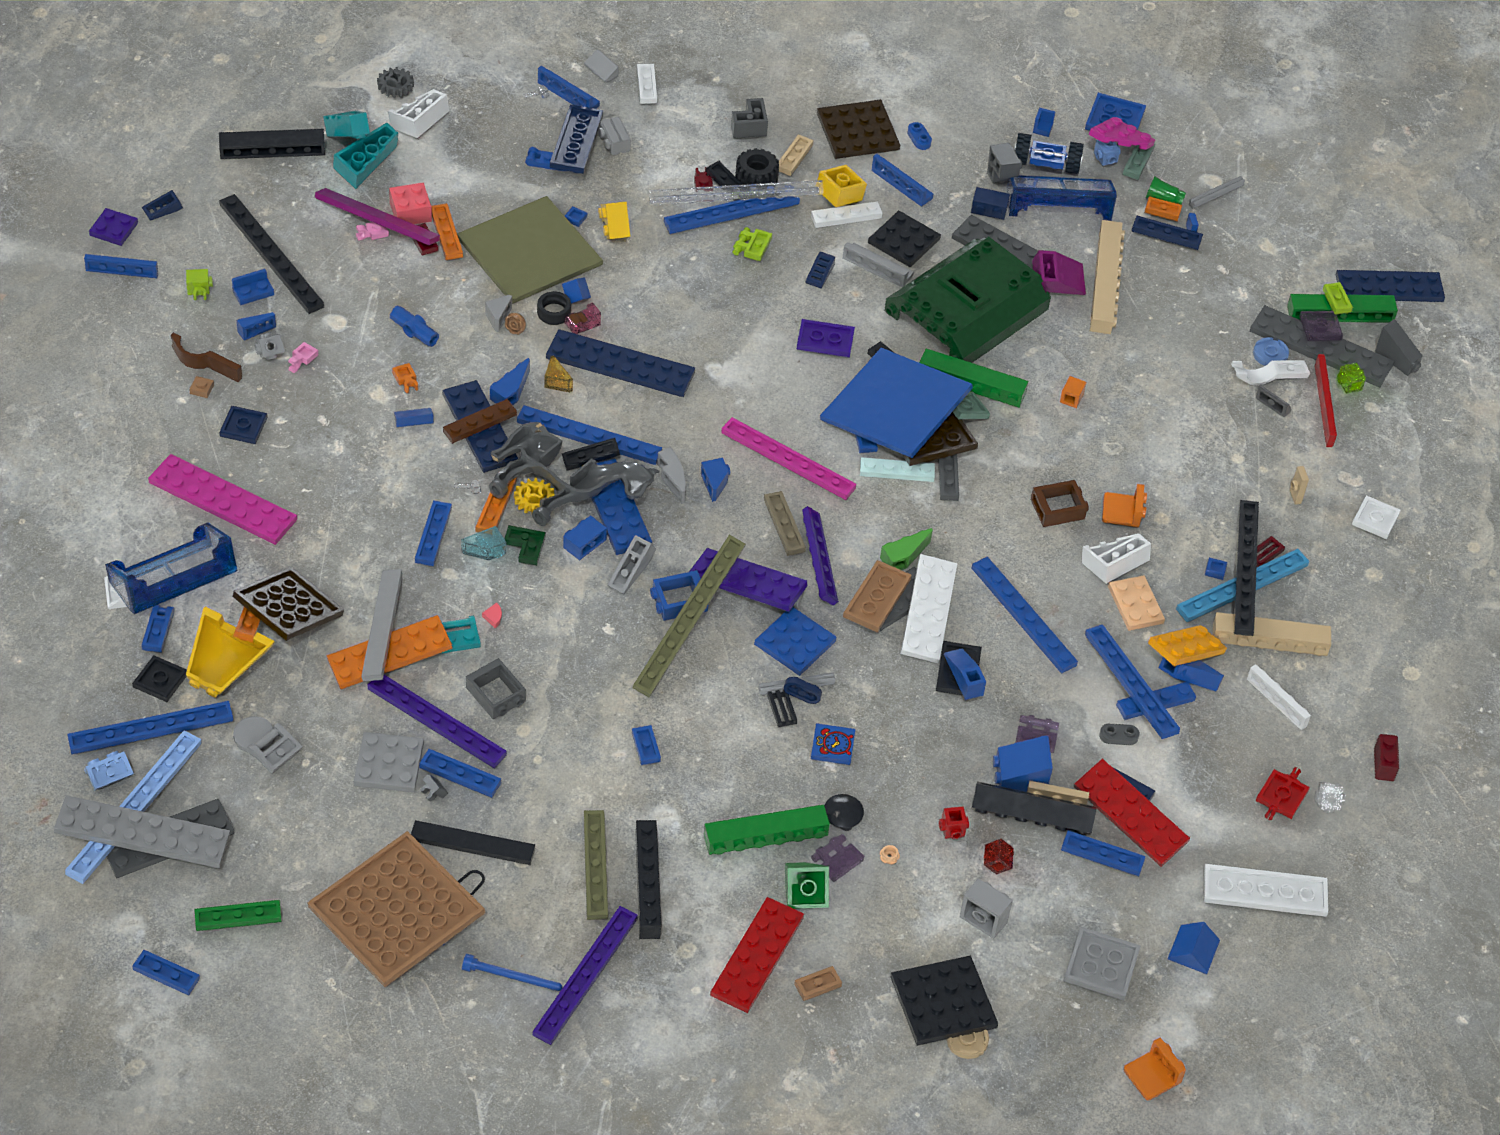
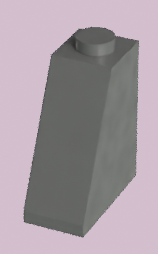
M1393 319L1382 328L1375 352L1394 360L1393 366L1408 376L1413 371L1417 372L1419 370L1423 355L1399 323Z

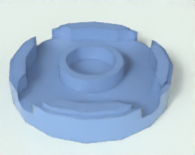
M1267 337L1256 342L1253 356L1256 361L1266 366L1271 361L1288 360L1289 349L1281 340L1276 341L1273 338Z

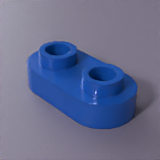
M919 122L909 124L907 134L915 147L920 150L929 149L932 138L924 125Z

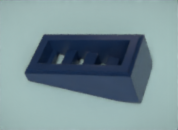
M173 190L144 205L142 209L151 221L183 209Z
M820 251L805 283L822 289L835 266V256Z

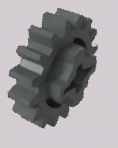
M390 67L389 71L383 70V74L379 73V78H377L378 90H381V94L386 93L387 97L393 95V98L399 95L401 98L402 94L408 95V91L412 92V87H414L413 75H410V71L405 72L404 68L398 70V67L395 69Z

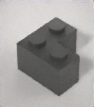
M763 98L746 99V111H732L731 130L733 138L767 136L768 118Z
M1011 144L990 145L987 174L992 183L1010 181L1012 177H1018L1020 169H1022V161L1018 159L1016 151L1012 148Z

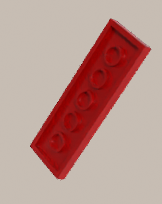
M1103 758L1074 783V788L1077 790L1089 792L1088 800L1160 867L1190 841L1188 835Z
M767 897L710 991V996L748 1013L804 919V913Z

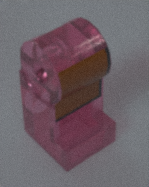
M590 303L587 305V309L569 314L564 322L572 333L578 334L600 326L601 312L594 303Z

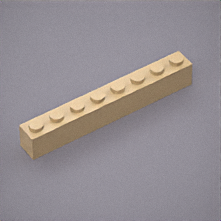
M1102 220L1090 322L1091 332L1111 334L1112 327L1116 328L1117 317H1114V315H1117L1118 304H1115V302H1118L1119 292L1116 289L1119 290L1121 279L1117 278L1121 276L1122 267H1119V265L1122 264L1123 255L1120 253L1123 252L1124 242H1121V240H1124L1125 230H1122L1123 223L1108 220Z

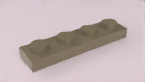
M783 492L764 494V502L787 556L805 552L806 546Z

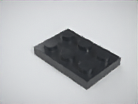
M943 640L936 691L963 696L944 653L963 649L979 666L982 647Z

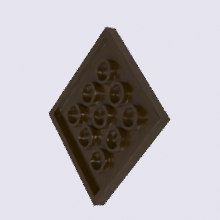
M881 99L817 108V116L835 159L900 150L901 145Z
M952 412L913 458L903 455L909 466L978 449V442L962 419H958Z
M292 567L236 589L232 596L285 641L343 616L344 612L343 608Z

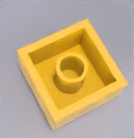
M842 165L820 171L815 189L833 206L840 207L862 201L867 183L847 165Z

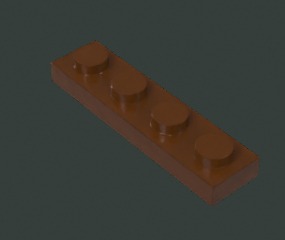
M505 399L443 426V433L453 444L517 416V410L508 399Z

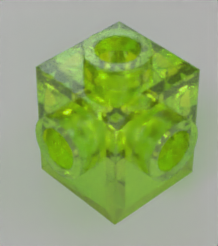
M1358 363L1341 366L1337 375V381L1341 384L1345 393L1361 391L1363 389L1366 377Z

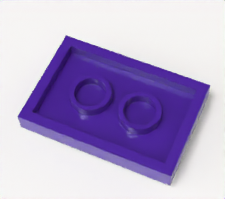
M802 319L796 350L850 358L855 327Z

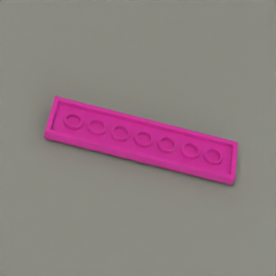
M170 454L148 478L150 484L274 545L280 541L297 521L296 514L173 454Z

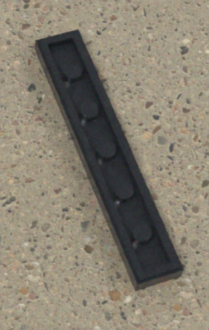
M415 820L411 835L419 843L531 865L535 852V844Z

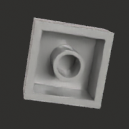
M978 878L964 894L960 918L994 939L1008 922L1013 900L1007 894L999 892L989 883L983 882Z

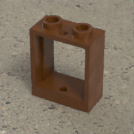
M1075 480L1033 487L1030 500L1043 527L1085 520L1089 506L1082 496L1081 487H1078ZM1071 494L1076 506L1051 511L1046 499Z

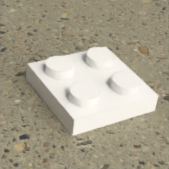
M1366 496L1352 525L1387 539L1401 510Z

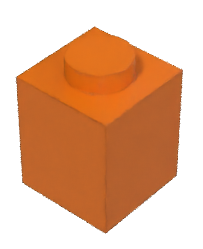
M1069 376L1062 390L1060 403L1077 408L1084 395L1087 382Z

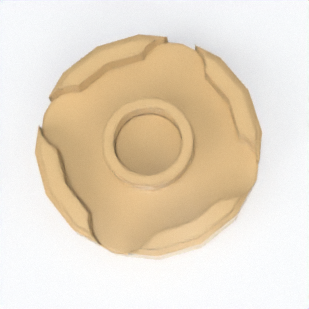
M987 1030L964 1036L960 1035L955 1038L950 1037L946 1041L952 1053L960 1058L973 1059L983 1055L986 1051L989 1034Z

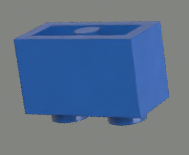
M590 515L564 534L563 548L580 561L607 540V528Z

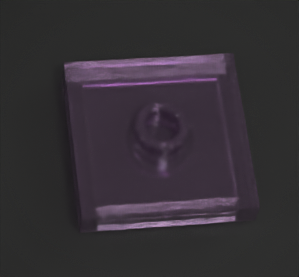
M1301 311L1300 319L1308 341H1336L1343 339L1337 315L1333 311Z

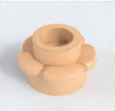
M887 845L880 851V859L883 863L895 864L900 858L898 849L893 845Z

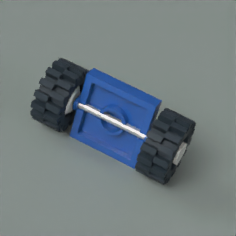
M1018 133L1015 151L1018 159H1021L1022 165L1027 164L1029 153L1031 154L1029 164L1051 167L1052 169H1063L1064 161L1067 159L1065 172L1079 174L1083 157V143L1070 141L1067 155V146L1033 140V145L1030 147L1032 135Z

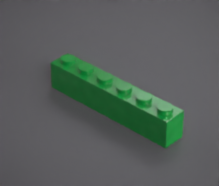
M1290 294L1287 304L1289 316L1305 322L1389 323L1396 318L1398 309L1394 295H1347L1353 308L1351 312L1334 314L1325 294Z
M927 348L919 361L921 364L971 383L973 389L970 392L1020 408L1027 392L1029 382L1027 380Z
M823 804L705 823L704 839L708 854L720 855L725 852L743 851L749 848H762L774 844L781 845L786 842H800L805 839L823 838L828 836L830 823Z

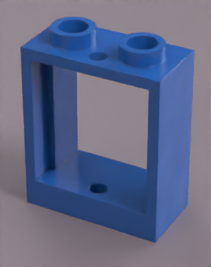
M698 570L653 579V588H650V594L652 599L656 600V610L658 614H661L663 621L675 619L686 601L667 604L663 591L690 586L693 592L701 579Z

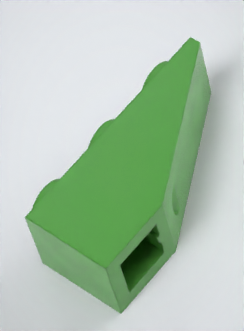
M933 529L921 530L911 536H905L897 541L886 543L881 547L880 559L883 563L899 570L908 568L931 542Z

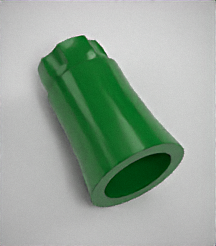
M1154 176L1146 198L1153 197L1182 205L1186 192Z

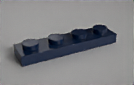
M1138 215L1132 226V232L1195 250L1199 249L1203 237L1202 233Z

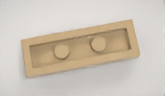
M798 134L779 160V172L791 176L813 146L814 140Z
M1029 781L1027 792L1086 805L1089 798V792Z

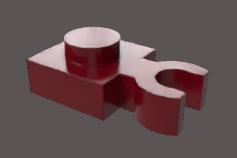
M696 168L694 176L696 193H713L712 178L705 171L700 172Z

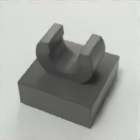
M430 774L423 778L427 785L422 786L420 791L426 794L430 790V794L426 797L427 800L433 801L436 796L444 798L448 794L437 778Z

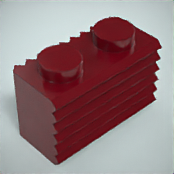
M1380 734L1374 747L1375 779L1395 781L1399 770L1398 736Z

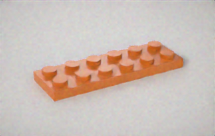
M438 615L392 631L384 674L452 649V644ZM369 640L326 655L340 690L363 682L361 675Z

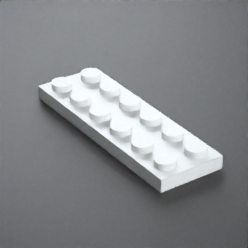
M920 554L900 654L934 663L939 662L957 563Z
M1205 864L1204 903L1327 917L1328 883L1327 878Z

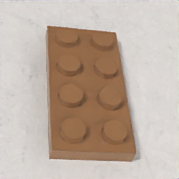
M877 560L845 609L843 617L878 632L909 584L912 575Z

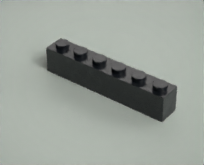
M324 128L219 132L220 159L325 156Z
M979 781L976 784L972 808H976L975 811L987 814V811L995 812V816L1007 818V815L1014 816L1015 820L1027 822L1028 819L1035 821V824L1046 827L1047 824L1055 825V829L1067 831V828L1074 829L1075 833L1087 835V832L1092 833L1097 810L1095 806Z
M636 820L635 842L639 939H660L661 907L657 820Z

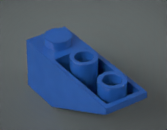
M529 358L520 362L513 370L507 372L500 380L490 386V400L496 404L508 399L514 405L519 401L530 372Z
M963 649L945 652L944 656L964 699L968 700L984 696L986 680L977 663Z
M1163 657L1158 667L1175 679L1188 681L1191 684L1213 691L1218 690L1224 675L1201 660L1173 666Z

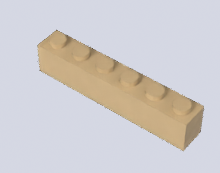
M1216 612L1213 621V636L1218 638L1222 644L1328 656L1331 647V626L1255 617L1253 636L1234 634L1235 614Z

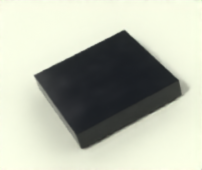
M153 655L133 681L132 686L135 689L168 702L187 677V669Z

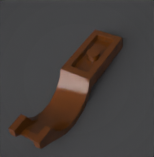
M174 332L170 335L172 348L180 362L185 366L193 369L209 368L236 382L242 379L241 365L211 350L201 354L185 351L180 343L181 336Z

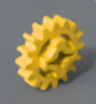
M528 478L527 483L521 481L520 486H516L514 503L518 505L519 510L524 508V513L531 511L532 514L533 510L539 507L540 500L545 498V495L547 496L546 498L555 495L554 488H550V483L544 484L543 479L538 482L537 478L534 481Z

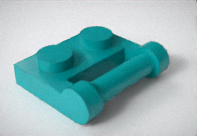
M474 615L468 616L466 619L441 621L445 630L470 626V629L446 632L452 644V649L444 651L442 654L481 647Z

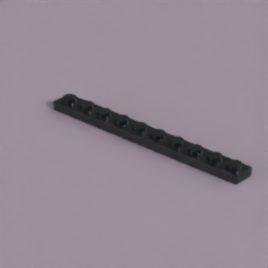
M233 194L219 200L221 208L305 311L311 314L324 308L322 299L239 198Z
M1240 500L1234 617V634L1254 635L1259 502Z

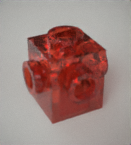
M1002 838L985 844L984 866L996 875L1013 869L1014 848Z

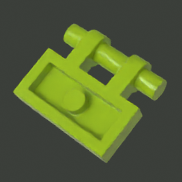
M745 227L740 232L739 240L735 242L732 253L739 255L740 252L744 251V257L761 261L773 233L759 229L752 233L750 228Z

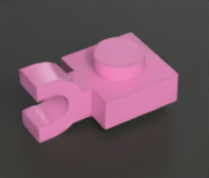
M374 222L366 223V227L364 225L356 226L358 241L367 237L375 240L389 236V231L386 227Z
M303 342L292 351V357L288 360L292 364L289 367V371L295 373L300 368L301 363L309 364L318 356V349Z

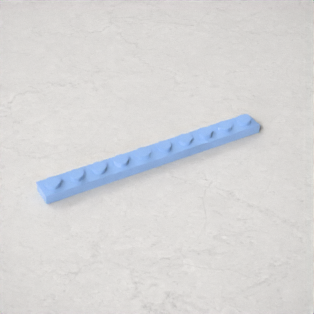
M184 730L119 807L144 812L201 745V739ZM89 841L65 869V875L84 884L115 846Z

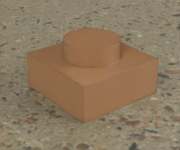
M196 376L189 389L190 394L208 398L214 387V380Z

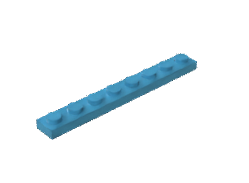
M1296 549L1257 567L1256 590L1307 567L1310 561L1299 549ZM1236 578L1177 604L1176 610L1186 622H1190L1234 601Z

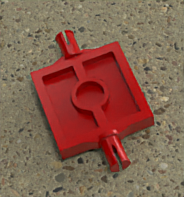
M1294 767L1290 775L1283 774L1274 769L1256 798L1257 802L1269 808L1265 814L1266 819L1272 820L1276 812L1292 819L1300 807L1310 787L1297 779L1301 773L1298 767Z

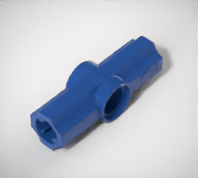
M398 305L393 308L390 313V319L400 325L408 337L413 338L415 336L427 346L433 347L436 344L439 334L426 325L423 317L420 315L414 316Z

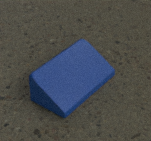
M431 408L394 412L396 427L434 423Z

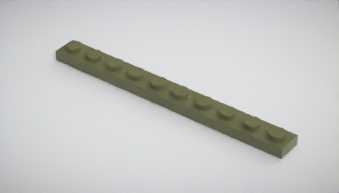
M728 535L633 684V689L650 698L745 548L746 544Z

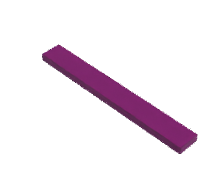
M324 188L315 192L314 198L427 245L438 242L440 239V235L330 189Z

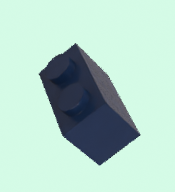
M976 187L971 213L1005 220L1010 194Z

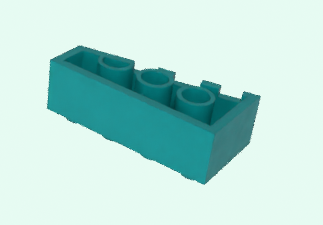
M355 110L323 116L327 137L349 136L360 139L365 138L366 134L370 133L366 112Z
M388 123L383 124L367 134L365 138H360L334 154L333 168L350 185L357 189L397 147L398 132Z

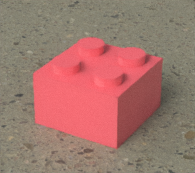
M424 182L389 188L390 206L395 217L412 224L432 222L431 204Z

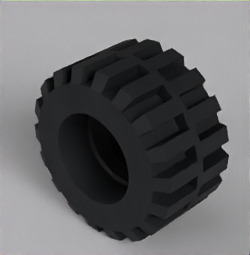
M754 148V150L748 149L747 152L743 151L737 157L735 177L749 191L764 193V191L768 192L771 188L775 187V184L778 182L779 160L776 159L774 154H771L770 151H765V149L759 150Z

